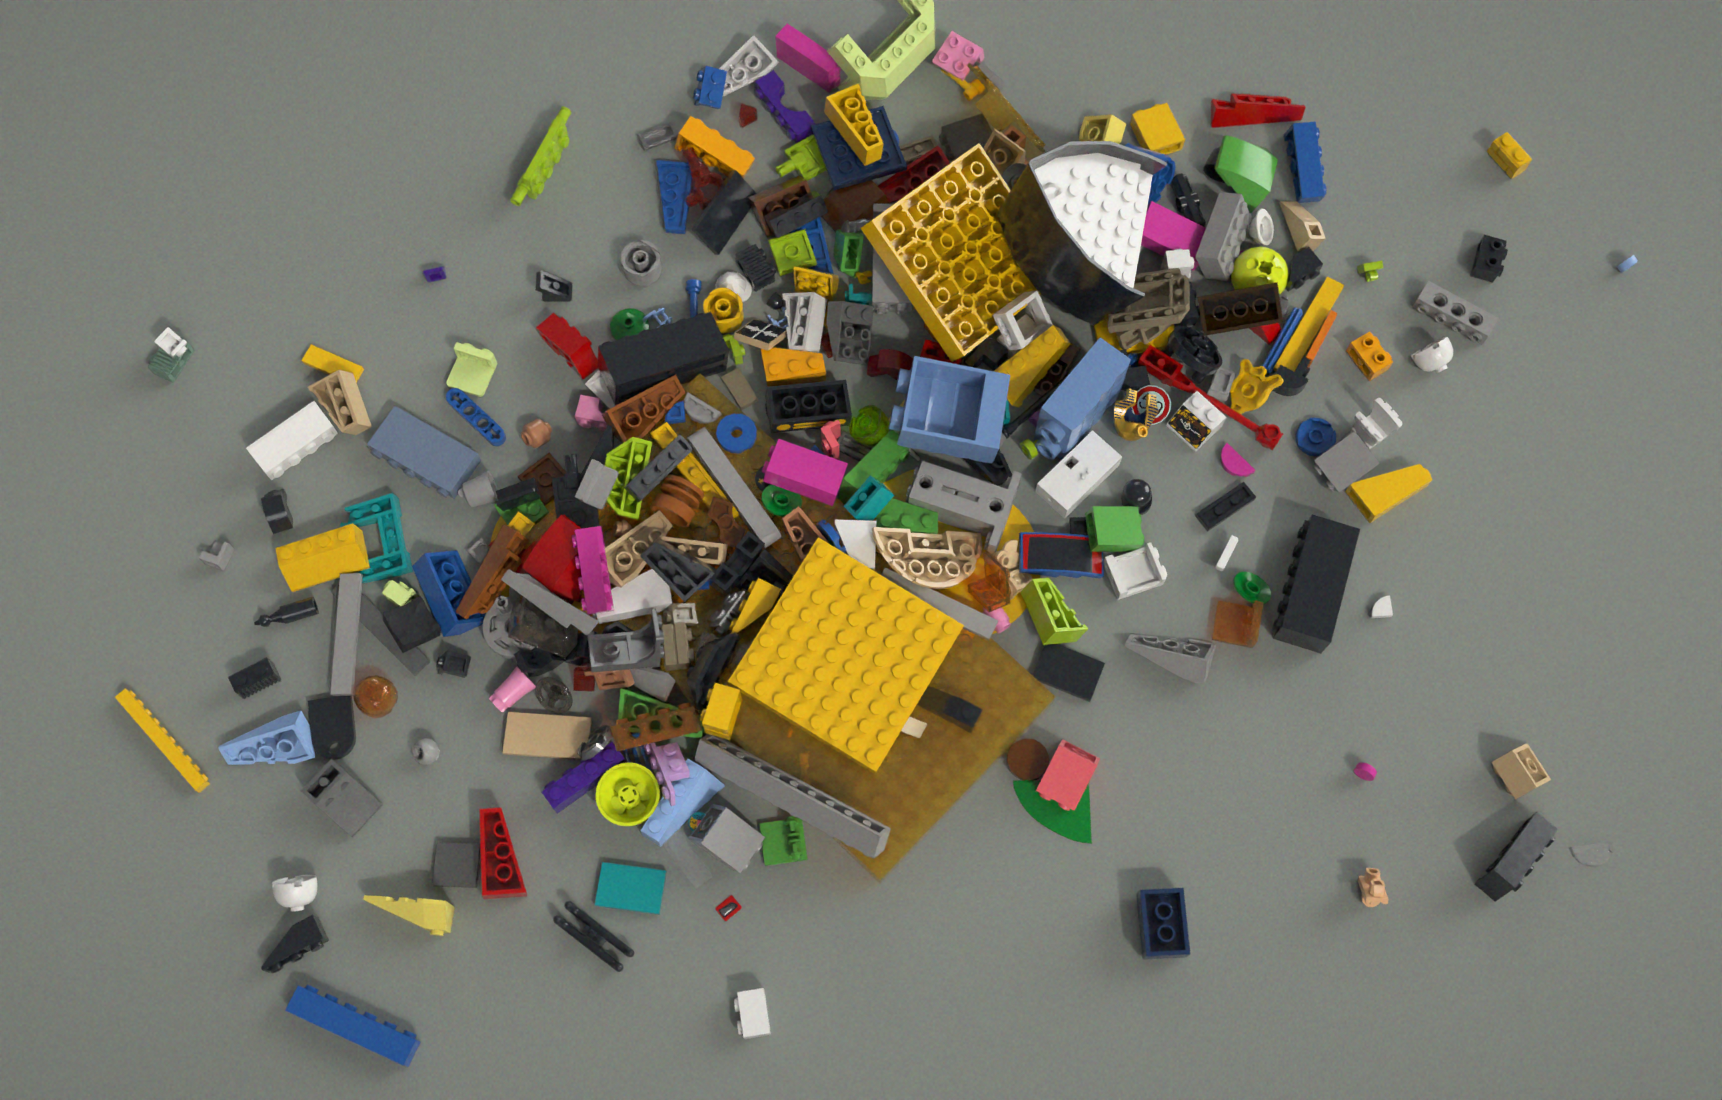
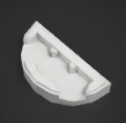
M1231 536L1215 569L1219 571L1224 570L1238 542L1237 537Z

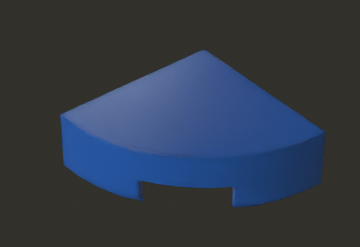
M684 401L674 404L667 412L665 423L686 422Z

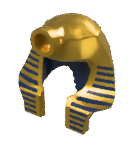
M1128 389L1123 395V400L1115 402L1114 426L1120 437L1127 441H1136L1147 436L1148 429L1158 414L1157 396L1147 394L1146 410L1139 415H1135L1132 412V406L1136 404L1137 391Z

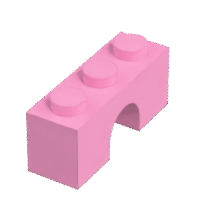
M580 395L575 413L577 424L584 428L595 427L605 431L607 424L602 417L600 398Z

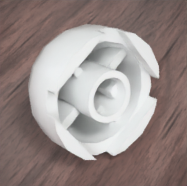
M1444 337L1427 345L1422 351L1418 350L1413 353L1411 357L1415 364L1423 371L1430 372L1435 370L1436 373H1439L1448 368L1446 364L1452 360L1453 347L1449 338Z
M299 875L292 879L286 877L272 882L275 900L283 907H290L291 911L303 910L304 905L311 903L317 894L318 883L316 875Z

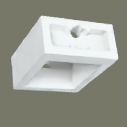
M1037 290L1024 292L993 314L1009 350L1024 348L1053 325ZM1027 304L1037 326L1023 336L1013 313Z

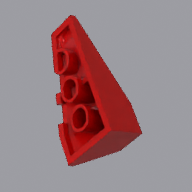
M937 145L909 164L906 171L894 174L878 185V187L886 195L889 203L898 201L950 164L939 145Z

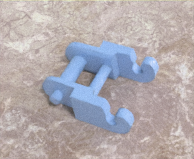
M783 306V307H781V310H782L783 314L785 315V312H784L785 308H784V306ZM770 314L767 315V318L772 325L780 327V323L784 321H787L788 323V319L786 316L785 318L777 322L776 320H773V318H771ZM788 324L784 325L781 328L786 329V327H788Z
M659 308L657 312L655 310L642 320L646 322L647 319L655 318L660 325L670 324L673 318H668L664 313L665 308ZM660 314L665 319L663 322L657 317Z

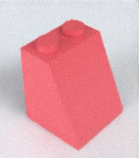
M1062 739L1036 791L1039 792L1040 797L1048 801L1051 799L1057 801L1058 806L1065 810H1075L1100 758Z

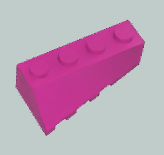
M602 527L575 530L576 535H572L573 547L578 548L579 556H575L577 569L581 568L582 577H578L580 590L584 589L585 598H581L583 611L587 610L588 615L614 611Z

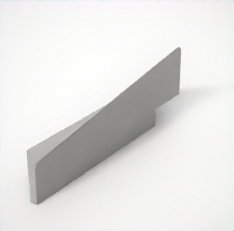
M508 569L501 579L566 628L572 624L588 636L599 622L597 619L562 600L529 574H516Z
M661 667L630 669L635 682L633 686L663 702L667 701L675 683V680L669 673L660 671Z

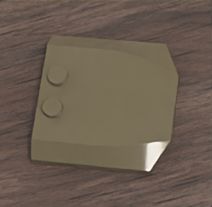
M1179 268L1136 274L1133 288L1145 293V296L1115 314H1108L1109 333L1180 323L1190 310V284L1186 275L1183 276Z

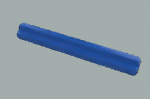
M1297 307L1292 309L1261 365L1266 368L1268 374L1272 372L1303 315L1302 309Z

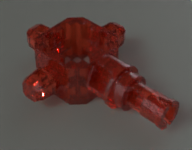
M690 148V152L687 149L683 152V155L690 165V175L695 182L693 193L685 198V202L689 207L699 204L700 208L705 210L711 199L704 198L700 187L703 188L710 183V185L714 184V186H717L719 190L726 178L723 180L720 174L711 173L708 166L704 165L702 161L700 162L694 148Z

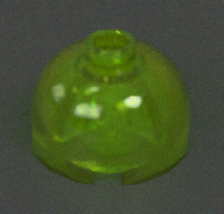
M867 405L858 411L860 414L856 418H852L849 433L857 442L865 446H875L888 434L890 423L888 417L880 408L875 405Z

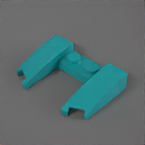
M393 493L344 509L346 512H350L348 522H341L340 527L352 523L357 527L376 523L379 525L384 555L368 559L370 568L357 572L363 575L362 583L384 580L413 572L410 553L406 551L400 520L402 516L400 502L396 495Z

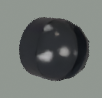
M775 292L766 304L770 308L778 310L783 306V298Z

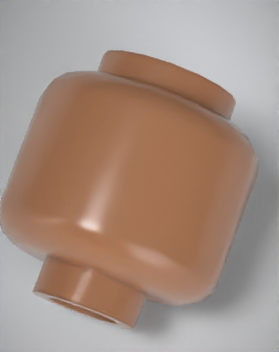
M535 419L523 426L521 438L526 446L538 448L550 441L552 428L548 422Z

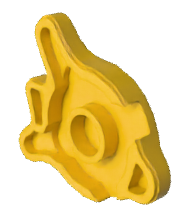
M1243 359L1240 362L1239 375L1233 381L1230 389L1231 408L1240 414L1260 408L1268 399L1270 392L1283 384V378L1279 374L1265 377L1267 370L1264 366L1253 367L1250 360Z

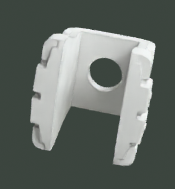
M1381 398L1374 400L1372 411L1368 417H1365L1360 411L1354 416L1355 424L1351 430L1357 433L1368 449L1380 443L1392 431L1398 430L1402 426V421L1398 419L1399 415L1394 410L1391 411L1392 407L1387 402L1384 403Z

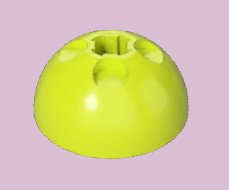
M1253 247L1242 252L1235 259L1234 269L1231 273V281L1235 290L1278 282L1280 294L1285 290L1289 277L1288 267L1283 257L1275 250L1267 247Z
M622 763L613 766L603 774L596 788V803L599 811L608 821L619 826L628 827L643 823L653 814L660 799L657 779L649 769L636 763Z

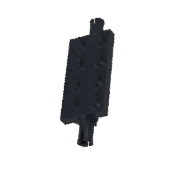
M571 454V458L570 455H564L566 474L563 477L552 478L556 520L561 515H565L581 529L600 526L598 508L575 498L584 478V475L578 473L577 454Z

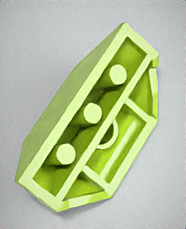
M631 437L606 455L604 466L619 472L606 502L619 516L639 519L642 500L638 503L624 487L648 465L652 446L651 441Z

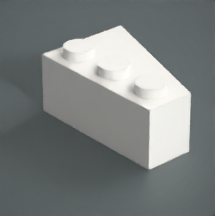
M815 292L783 293V299L786 302V310L784 312L788 319V327L786 329L789 349L819 353L827 299Z

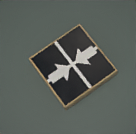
M757 319L751 320L734 333L735 340L767 351L787 337V329Z

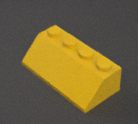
M353 523L275 548L279 568L292 592L340 578V574H351L370 568L363 531Z

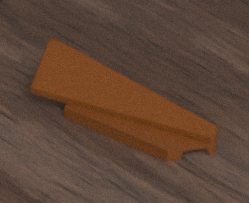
M503 525L459 604L456 613L465 619H468L470 615L475 613H487L507 585L501 580L508 569L516 572L522 563L518 554L526 547L530 540L515 529Z

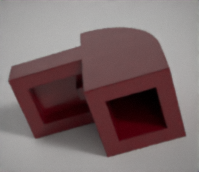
M881 349L879 354L869 356L867 375L875 377L888 374L897 380L900 368L910 370L914 358L898 350Z

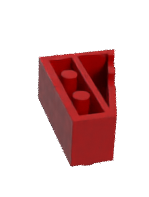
M552 313L536 327L542 340L558 356L562 355L568 360L567 365L570 368L575 366L582 380L586 379L598 368V359L591 348L592 342L585 335L582 337L576 327H570L564 317L561 316L559 318L556 314Z

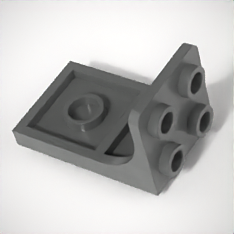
M656 608L651 609L650 622L637 631L588 635L591 673L660 667V658H664L663 645H660L664 643V632L659 629L662 628L661 615H657Z

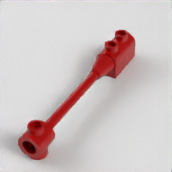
M1149 345L1140 357L1137 364L1138 367L1146 366L1148 374H1151L1159 379L1161 383L1167 384L1170 387L1172 386L1192 394L1198 391L1219 411L1255 432V440L1261 443L1263 447L1273 451L1282 438L1283 433L1280 432L1278 426L1267 423L1259 426L1216 398L1207 395L1206 392L1196 387L1182 372L1184 365L1152 345Z

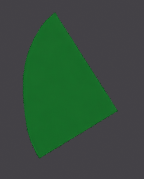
M1041 780L1013 781L1014 790L1020 803L1037 822L1070 840L1092 843L1089 783L1076 809L1068 811L1058 806L1057 801L1053 799L1048 801L1039 796V792L1036 789Z

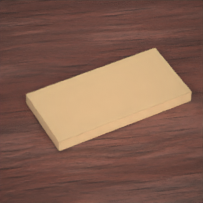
M508 712L503 754L582 760L577 754L578 748L582 742H588L593 719L591 717Z

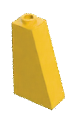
M1421 464L1353 482L1345 492L1367 521L1371 523L1426 488L1433 479L1426 468H1423Z

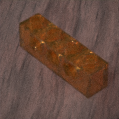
M689 702L678 705V710L670 711V708L657 710V715L649 716V712L636 715L637 720L629 721L628 718L615 720L616 725L611 726L616 752L701 731L702 726L696 706H691ZM674 715L682 718V725L680 727L672 724V717ZM653 720L661 723L662 727L659 732L652 730L651 723ZM633 725L638 726L641 730L638 737H634L630 733Z

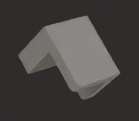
M215 542L210 553L202 551L199 559L207 566L224 571L235 549L229 543L224 542L220 544Z

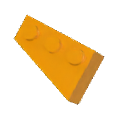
M772 347L769 351L761 349L767 387L826 381V370L822 353Z

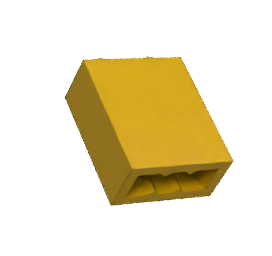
M1168 103L1156 104L1149 109L1138 110L1132 114L1130 126L1142 148L1166 155L1183 149L1185 138Z

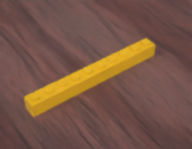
M125 688L116 695L115 698L195 791L200 793L210 785L207 781L209 778L204 773L201 774L199 772L201 769L196 764H192L191 757L183 753L184 749L180 745L177 746L175 744L176 740L172 736L169 737L167 735L168 731L164 727L161 728L159 726L160 722L151 716L152 713L148 708L145 709L143 707L144 703L140 699L137 700L135 698L136 694L132 690L129 691Z

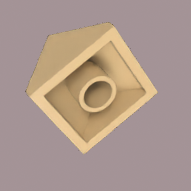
M994 129L983 149L1000 175L1012 164H1025L1026 151Z

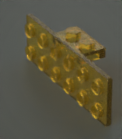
M968 63L969 69L989 91L975 106L991 125L1001 133L1014 121L1030 141L1043 154L1047 151L1044 149L1046 144L1034 133V130L1023 120V117L1017 110L1011 106L1012 104L1000 93L1001 91L995 84L989 80L977 65L973 67Z

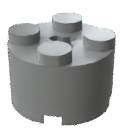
M640 240V242L636 243L633 241L624 247L621 253V263L625 277L635 285L650 286L651 283L659 278L662 272V263L657 247L646 240Z

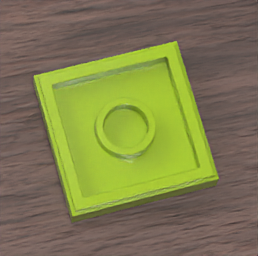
M805 229L768 240L780 276L794 272V266L809 268L817 265Z

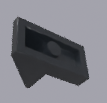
M542 270L536 273L535 290L542 293V301L569 302L572 300V282Z

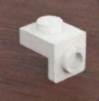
M169 327L154 341L156 345L172 358L176 355L178 357L182 356L187 350L185 347L187 341L181 339Z

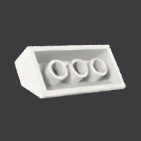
M313 401L249 445L246 449L267 476L273 480L283 475L284 471L291 466L300 463L301 459L308 454L317 451L318 447L322 444L330 442L338 432L315 401Z

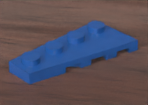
M656 160L666 233L685 234L694 163Z

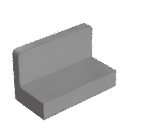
M592 459L575 498L602 510L619 472Z

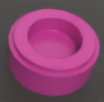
M1364 762L1357 763L1354 769V773L1366 781H1373L1377 774L1373 766Z

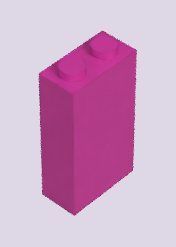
M787 23L775 36L777 58L830 93L841 82L840 66L825 48Z
M1151 201L1147 205L1141 245L1162 256L1165 255L1166 251L1189 249L1190 257L1194 259V268L1191 270L1194 271L1199 266L1195 256L1206 228Z
M778 439L776 446L772 445L768 454V457H771L770 462L765 461L762 473H765L763 482L833 506L848 463Z

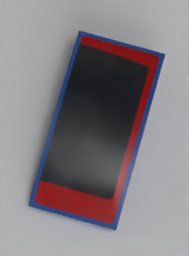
M1020 532L1019 572L1054 578L1058 576L1073 578L1086 576L1100 579L1104 577L1103 552H1090L1087 535Z

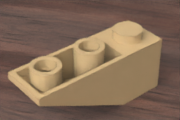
M1297 201L1280 202L1297 251L1301 252L1307 247L1314 251L1326 239L1320 222Z

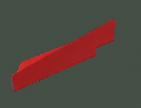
M1232 93L1230 101L1211 100V127L1301 121L1306 107L1305 105L1291 104V99L1287 97Z

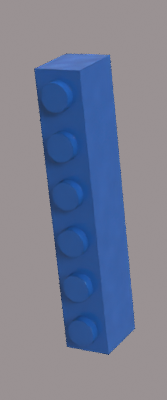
M308 984L305 988L297 986L285 1011L394 1062L409 1067L421 1043L415 1039L416 1034L407 1030L401 1033L395 1030L396 1025L388 1021H384L381 1024L376 1021L377 1016L366 1011L362 1015L356 1012L358 1007L347 1002L344 1006L337 1003L338 998L327 993L323 997L317 994L319 989Z

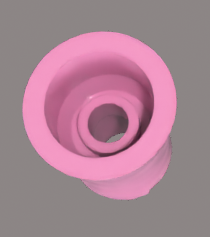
M516 666L489 699L503 713L508 707L513 706L519 699L537 686Z

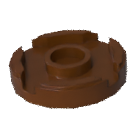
M1024 738L1016 741L1010 747L1007 754L1009 771L1016 778L1023 781L1039 779L1046 772L1049 765L1047 749L1041 742L1034 739Z

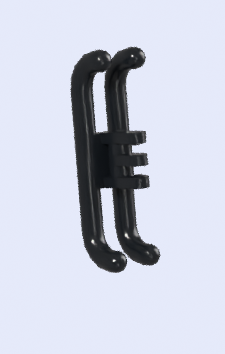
M567 901L564 904L565 909L586 924L582 933L559 915L553 918V922L615 971L621 972L624 968L623 965L601 947L607 941L629 958L634 956V950L571 901Z

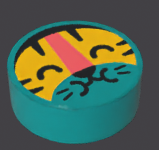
M696 812L691 815L688 823L692 832H694L706 815L705 813Z

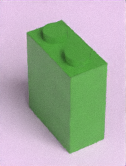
M1092 506L1085 513L1090 552H1131L1144 545V534L1141 531L1142 518L1138 507Z

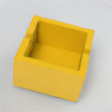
M715 683L714 688H710L708 691V707L703 709L700 721H702L706 734L730 740L742 703L740 689Z

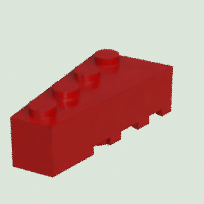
M502 808L479 809L483 900L527 896Z

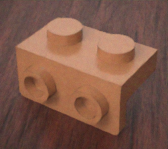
M591 668L584 671L585 676L594 675L599 690L624 688L635 684L630 669L591 673Z

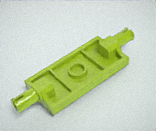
M562 106L556 118L552 120L548 127V133L526 172L522 174L517 183V188L510 198L512 204L521 206L526 194H528L529 198L536 200L538 194L543 192L547 178L551 177L554 165L560 161L561 153L564 148H567L570 141L565 124L571 115V110L567 107Z
M813 135L786 149L785 155L788 161L775 167L777 174H780V178L795 170L807 181L826 171Z

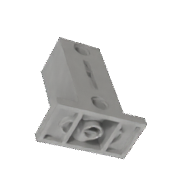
M874 204L873 219L893 204ZM873 247L872 306H874V311H876V314L896 312L899 315L911 312V301Z
M922 461L921 466H916L913 483L909 485L906 493V503L937 512L939 522L969 532L981 533V536L987 537L984 550H987L986 558L991 559L1000 543L1019 488L1022 473L1014 471L1012 478H1007L1005 488Z

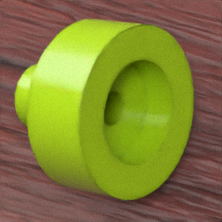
M1027 438L1020 443V447L1025 456L1031 460L1038 455L1035 447L1038 440L1036 439L1032 442Z

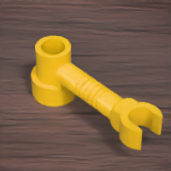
M941 69L942 73L951 77L965 90L963 95L969 101L985 90L983 83L977 78L968 83Z

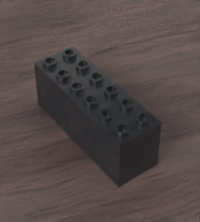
M699 313L688 319L683 318L675 323L663 324L652 330H643L632 336H624L619 340L602 343L598 346V369L616 406L674 375L677 376L679 382L683 385L726 371L729 349L712 313Z
M1313 514L1308 521H1304L1297 534L1298 544L1295 545L1292 552V557L1295 558L1293 563H1290L1287 571L1289 579L1283 586L1282 594L1285 595L1277 608V613L1280 614L1278 619H1275L1272 631L1275 632L1273 639L1320 654L1328 647L1335 630L1360 533L1359 528Z

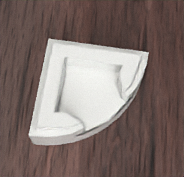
M1390 596L1382 597L1374 604L1371 610V618L1393 616Z

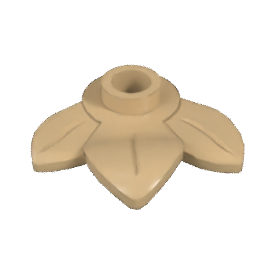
M1017 540L1007 541L1002 550L996 551L992 555L991 564L999 570L1002 579L1006 574L1019 569Z

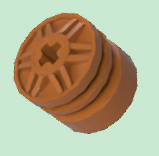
M667 475L664 479V484L660 486L662 493L656 494L650 508L654 513L660 510L670 523L680 527H688L695 515L692 509L699 508L700 502L705 496L704 492L686 479L675 475Z

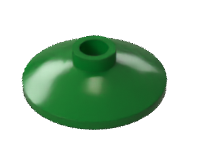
M633 308L623 309L616 313L610 323V331L614 339L619 340L624 336H632L643 330H649L648 319L646 322L642 320L646 315Z
M775 485L767 486L761 496L764 507L769 512L778 516L785 517L798 506L800 508L802 506L800 494Z
M1239 572L1234 577V587L1245 600L1258 605L1266 604L1270 600L1271 590L1268 584L1259 576L1250 572Z

